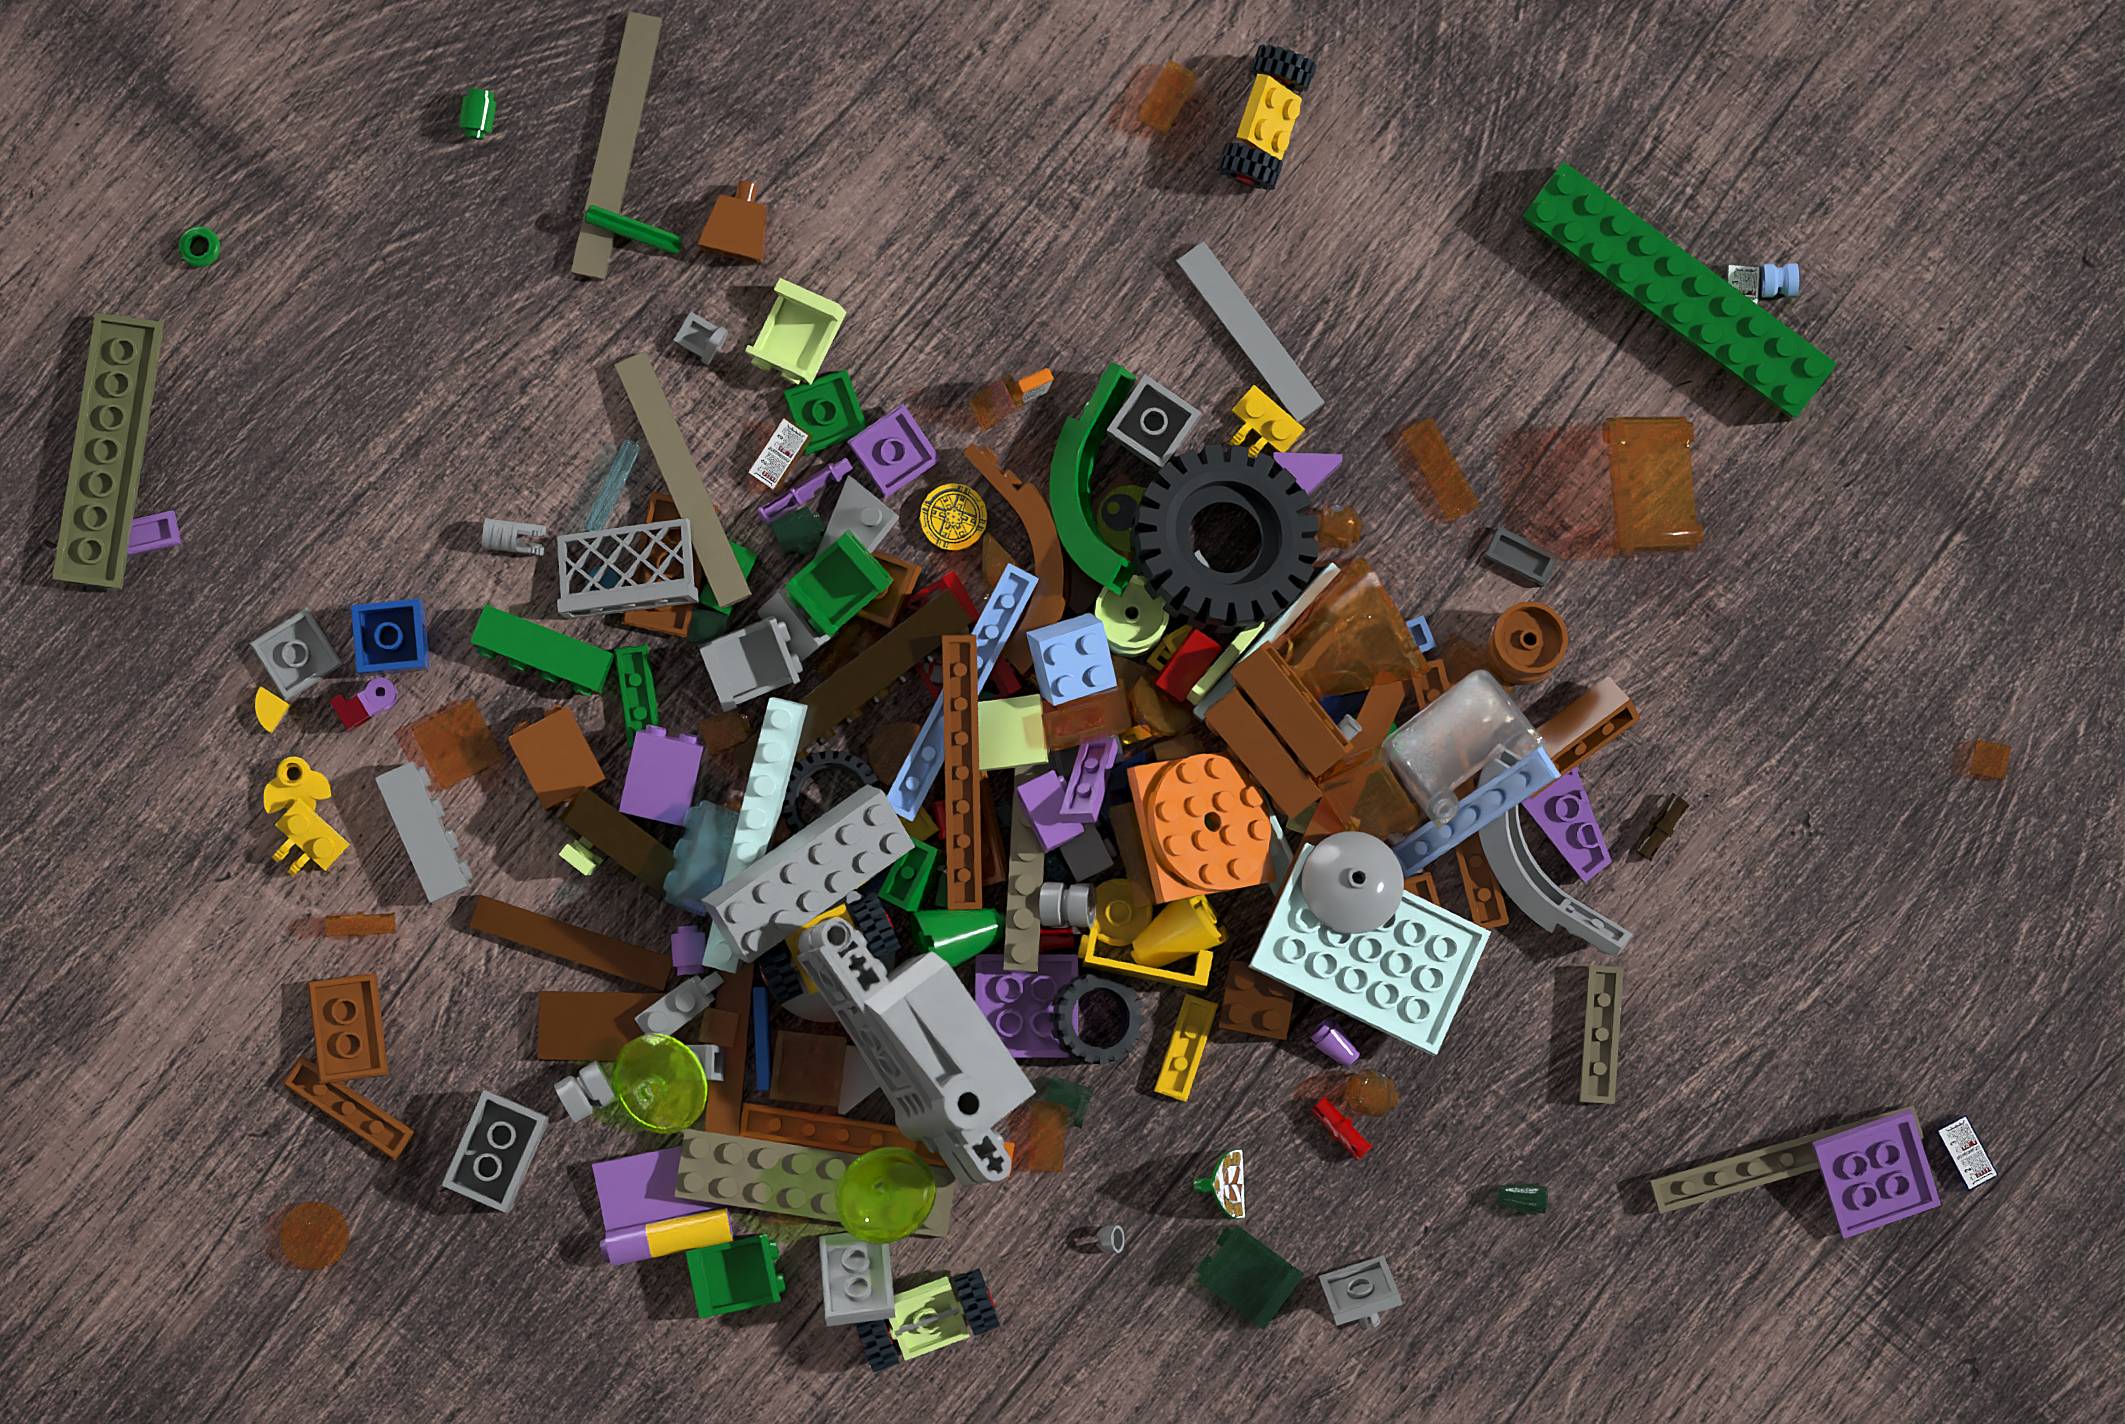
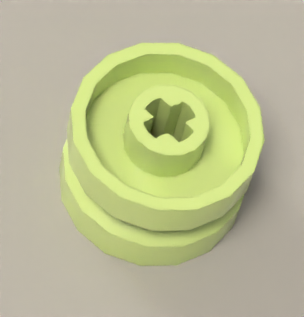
M1133 575L1122 597L1103 587L1096 600L1093 615L1103 622L1109 651L1117 656L1133 658L1147 654L1159 644L1168 625L1169 614L1162 609L1166 601L1161 596L1155 600L1150 597L1143 587L1148 581L1144 576ZM1129 612L1130 616L1136 614L1137 618L1129 619L1125 613Z

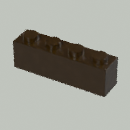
M585 786L581 788L559 817L560 820L566 823L562 830L578 842L582 836L593 844L589 849L605 862L609 857L620 864L617 868L618 872L632 882L638 877L647 884L644 891L658 902L666 898L672 903L696 871V869Z

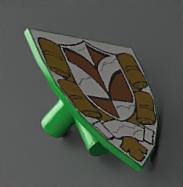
M1242 1149L1226 1152L1216 1165L1212 1178L1194 1180L1195 1192H1212L1221 1210L1228 1217L1235 1219L1245 1218Z

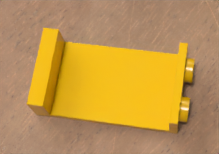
M1091 928L1089 935H1082L1077 958L1084 959L1082 967L1203 991L1207 986L1213 952L1201 949L1195 956L1192 976L1095 957L1093 953L1098 929Z

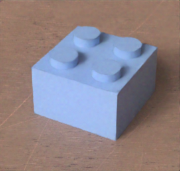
M1091 613L1026 632L1040 694L1053 706L1117 686L1103 622Z

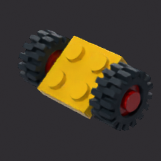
M1269 44L1258 46L1250 73L1256 77L1236 136L1247 145L1242 146L1239 143L1225 144L1217 168L1220 174L1225 175L1229 179H1234L1238 183H1245V185L1250 187L1252 185L1258 189H1275L1283 166L1282 158L1289 145V137L1295 119L1299 115L1302 98L1292 91L1307 92L1316 68L1315 62H1312L1310 58H1305L1300 53L1296 54L1292 50H1285L1283 47L1277 46L1276 48Z
M875 892L850 903L858 921V927L854 926L845 904L841 903L820 913L785 938V942L792 954L791 962H789L780 942L757 958L768 987H771L779 1005L804 994L792 968L795 971L799 970L810 995L819 992L796 958L801 954L798 947L799 936L808 927L833 918H841L846 920L853 929L858 930L865 936L875 958L878 959L901 948L894 934L892 923L886 911L883 910Z

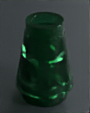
M1540 1182L1499 1186L1498 1206H1504L1536 1217L1538 1213L1546 1214L1548 1186H1540Z

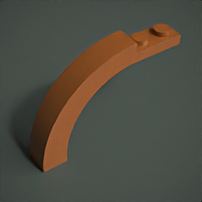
M971 444L963 454L1016 510L1025 525L1033 547L1035 577L1039 578L1033 590L1031 603L1022 624L1001 651L1022 675L1027 676L1033 670L1034 664L1026 632L1066 619L1072 585L1070 555L1057 533L1051 505L1038 487L1027 482L1020 489L1021 480L1011 470L1007 469L1004 472L996 463L999 457L987 445L982 448L981 446Z

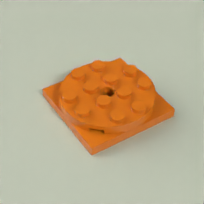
M1228 751L1198 754L1187 758L1135 766L1127 769L1157 904L1276 881L1269 850L1271 838L1270 815L1263 792L1251 780L1249 776L1250 770L1242 761L1240 763L1237 762ZM1206 814L1212 819L1213 831L1208 830L1205 825L1204 819Z

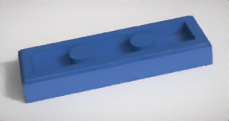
M753 987L757 1091H771L773 1089L769 993L766 987Z

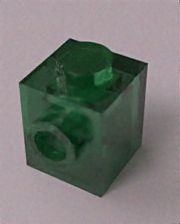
M808 506L770 522L785 557L796 552L803 556L818 549L817 543L822 541L820 532L825 530L818 512L811 514Z

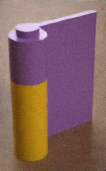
M682 1145L592 1164L606 1230V1240L600 1241V1248L603 1260H610L611 1266L734 1241L727 1205L674 1197Z

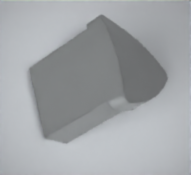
M690 312L673 341L702 358V363L709 365L721 350L727 338L728 330L724 327L718 328Z

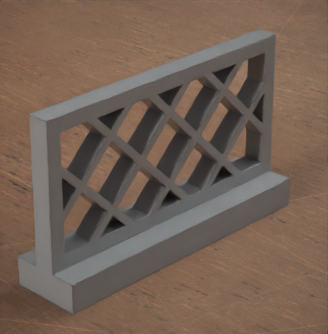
M687 518L557 536L561 599H557L558 613L569 620L699 602L698 589L694 587L690 520ZM681 528L682 540L672 551L661 540L670 530ZM658 531H659V533H658L656 536H654V535L651 533V532H658ZM646 533L653 540L642 554L639 555L629 544L637 534ZM622 536H626V538L623 541L619 538ZM614 538L620 545L609 559H606L596 549L605 539ZM594 540V542L591 545L586 542ZM581 542L588 549L575 564L568 558L567 544ZM659 544L670 555L656 569L646 559ZM627 549L637 557V560L626 573H623L614 563L624 550ZM681 551H683V559L679 556ZM594 553L605 563L592 578L581 568ZM675 559L679 560L684 566V579L670 580L663 574ZM568 563L572 566V569L570 571ZM644 563L655 573L646 584L638 585L631 577ZM612 568L622 578L614 588L605 589L598 582ZM578 572L590 581L581 593L570 594V581ZM660 577L665 580L662 582H657ZM627 582H629V583L632 584V586H625V585H626ZM595 586L600 589L592 591Z

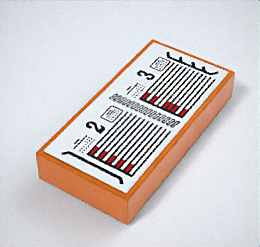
M1045 368L1018 381L1012 394L1017 406L1048 392L1054 380L1050 369Z

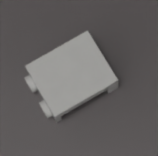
M774 615L697 645L724 712L737 708L736 705L789 683L796 684L800 682L798 673L803 672L801 663L796 652L789 654L785 642L791 640L784 621L777 623Z

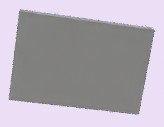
M877 1228L819 1236L826 1325L835 1326L896 1318L887 1229Z

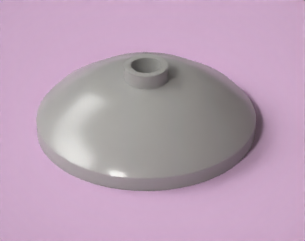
M1341 832L1324 839L1309 854L1302 871V892L1308 908L1322 924L1341 933L1362 934L1379 928L1394 915L1403 896L1404 878L1397 857L1384 842L1362 832ZM1353 873H1358L1362 876V884L1354 883L1352 880Z

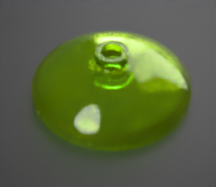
M645 1034L626 1044L616 1057L612 1074L614 1092L621 1108L636 1124L651 1132L671 1134L686 1129L701 1115L707 1099L706 1077L699 1060L686 1045L667 1035ZM646 1087L650 1089L652 1095L648 1093Z
M884 1147L870 1151L855 1160L844 1172L838 1183L835 1195V1208L838 1218L852 1236L863 1242L887 1244L901 1240L916 1231L929 1216L936 1198L935 1178L927 1163L919 1155L908 1149ZM883 1182L881 1187L874 1189L878 1183Z

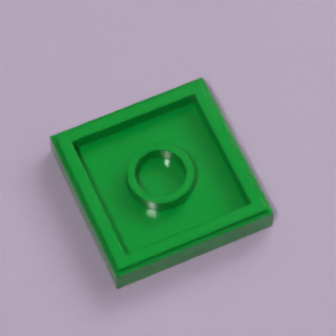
M846 369L813 380L811 385L805 383L782 391L795 427L808 435L802 444L806 456L847 442L867 428Z

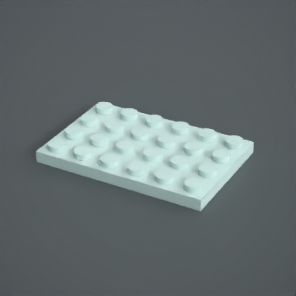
M1308 843L1304 844L1249 968L1432 1056L1437 1055L1491 932L1406 890H1403L1400 905L1394 915L1379 928L1362 934H1346L1335 931L1322 924L1312 914L1305 902L1301 884L1302 871L1309 854L1315 846ZM1353 873L1352 880L1354 883L1362 884V876L1358 873Z

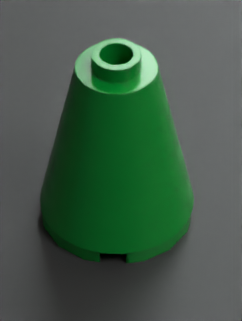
M995 908L920 910L914 912L909 916V926L913 944L917 943L920 952L916 956L932 951L953 968L1003 941V933H1005L1006 929L1005 916L1002 912L997 913Z

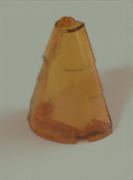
M1363 556L1350 563L1317 601H1313L1287 634H1282L1273 644L1276 651L1317 702L1323 701L1324 697L1365 691L1370 687L1419 678L1421 675L1431 671L1420 648L1416 646L1402 616L1371 566H1367V561Z

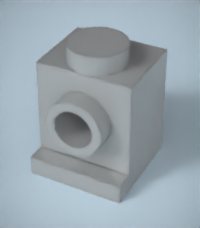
M676 1045V1052L671 1054L669 1060L670 1070L672 1073H675L676 1080L724 1081L725 1047L717 1045ZM693 1057H694V1058H695V1066L692 1068Z

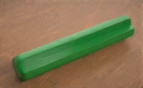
M590 205L585 215V222L665 252L675 255L681 249L683 242L681 236L601 207Z

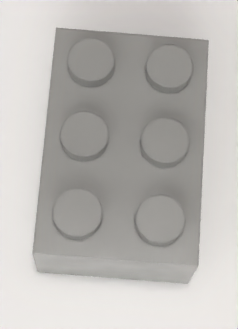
M483 1090L442 1186L502 1212H510L551 1117L488 1090Z

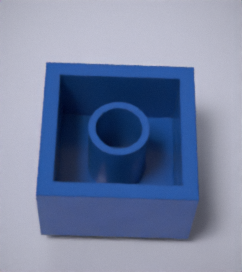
M418 598L351 605L356 669L359 675L364 677L430 670L425 607L422 600Z

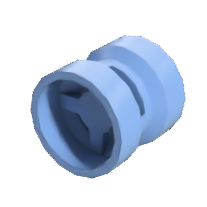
M1787 263L1784 267L1779 268L1774 264H1762L1761 293L1763 298H1772L1777 293L1784 294L1786 297L1798 296L1799 268L1797 263Z

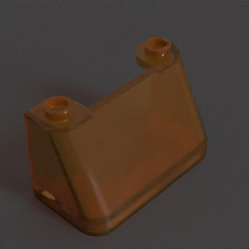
M1685 416L1606 418L1602 424L1603 442L1606 441L1607 444H1610L1606 448V456L1609 459L1614 522L1612 524L1613 530H1618L1615 531V541L1612 542L1614 559L1696 552L1698 543H1703L1704 535L1702 523H1696L1689 443L1694 442L1693 423L1687 422Z

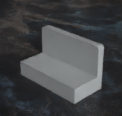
M785 587L758 610V615L762 620L774 615L777 623L784 621L791 640L785 642L789 654L796 652L800 663H802L815 650L832 641L839 633L836 631L831 637L825 632L822 635L819 634L809 623L808 619L811 616L803 607L796 608L787 598L785 593L788 590Z

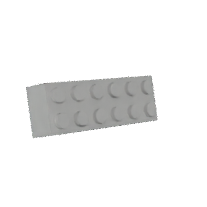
M867 784L701 901L734 956L747 963H751L913 849L915 845L883 790Z

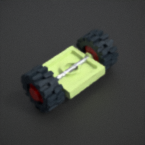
M980 1268L953 1277L961 1302L960 1300L956 1301L946 1276L894 1295L896 1318L889 1319L890 1326H887L885 1319L855 1323L862 1348L873 1373L900 1364L893 1342L895 1339H897L906 1361L970 1337L962 1316L965 1313L974 1336L1001 1327L994 1309V1301L989 1288L986 1286Z

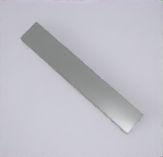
M1204 241L1176 261L1295 421L1301 422L1325 404Z

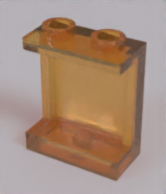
M1379 742L1337 761L1320 775L1318 786L1347 832L1366 833L1383 842L1390 835L1397 832L1405 833L1413 829L1419 821L1421 807L1417 802L1411 804L1386 764L1388 752L1383 744Z

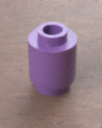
M698 926L677 927L678 934H671L673 967L677 968V975L704 974L702 962L706 950L705 932H698Z

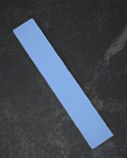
M1542 746L1391 847L1390 849L1400 863L1404 877H1410L1559 777L1560 773Z

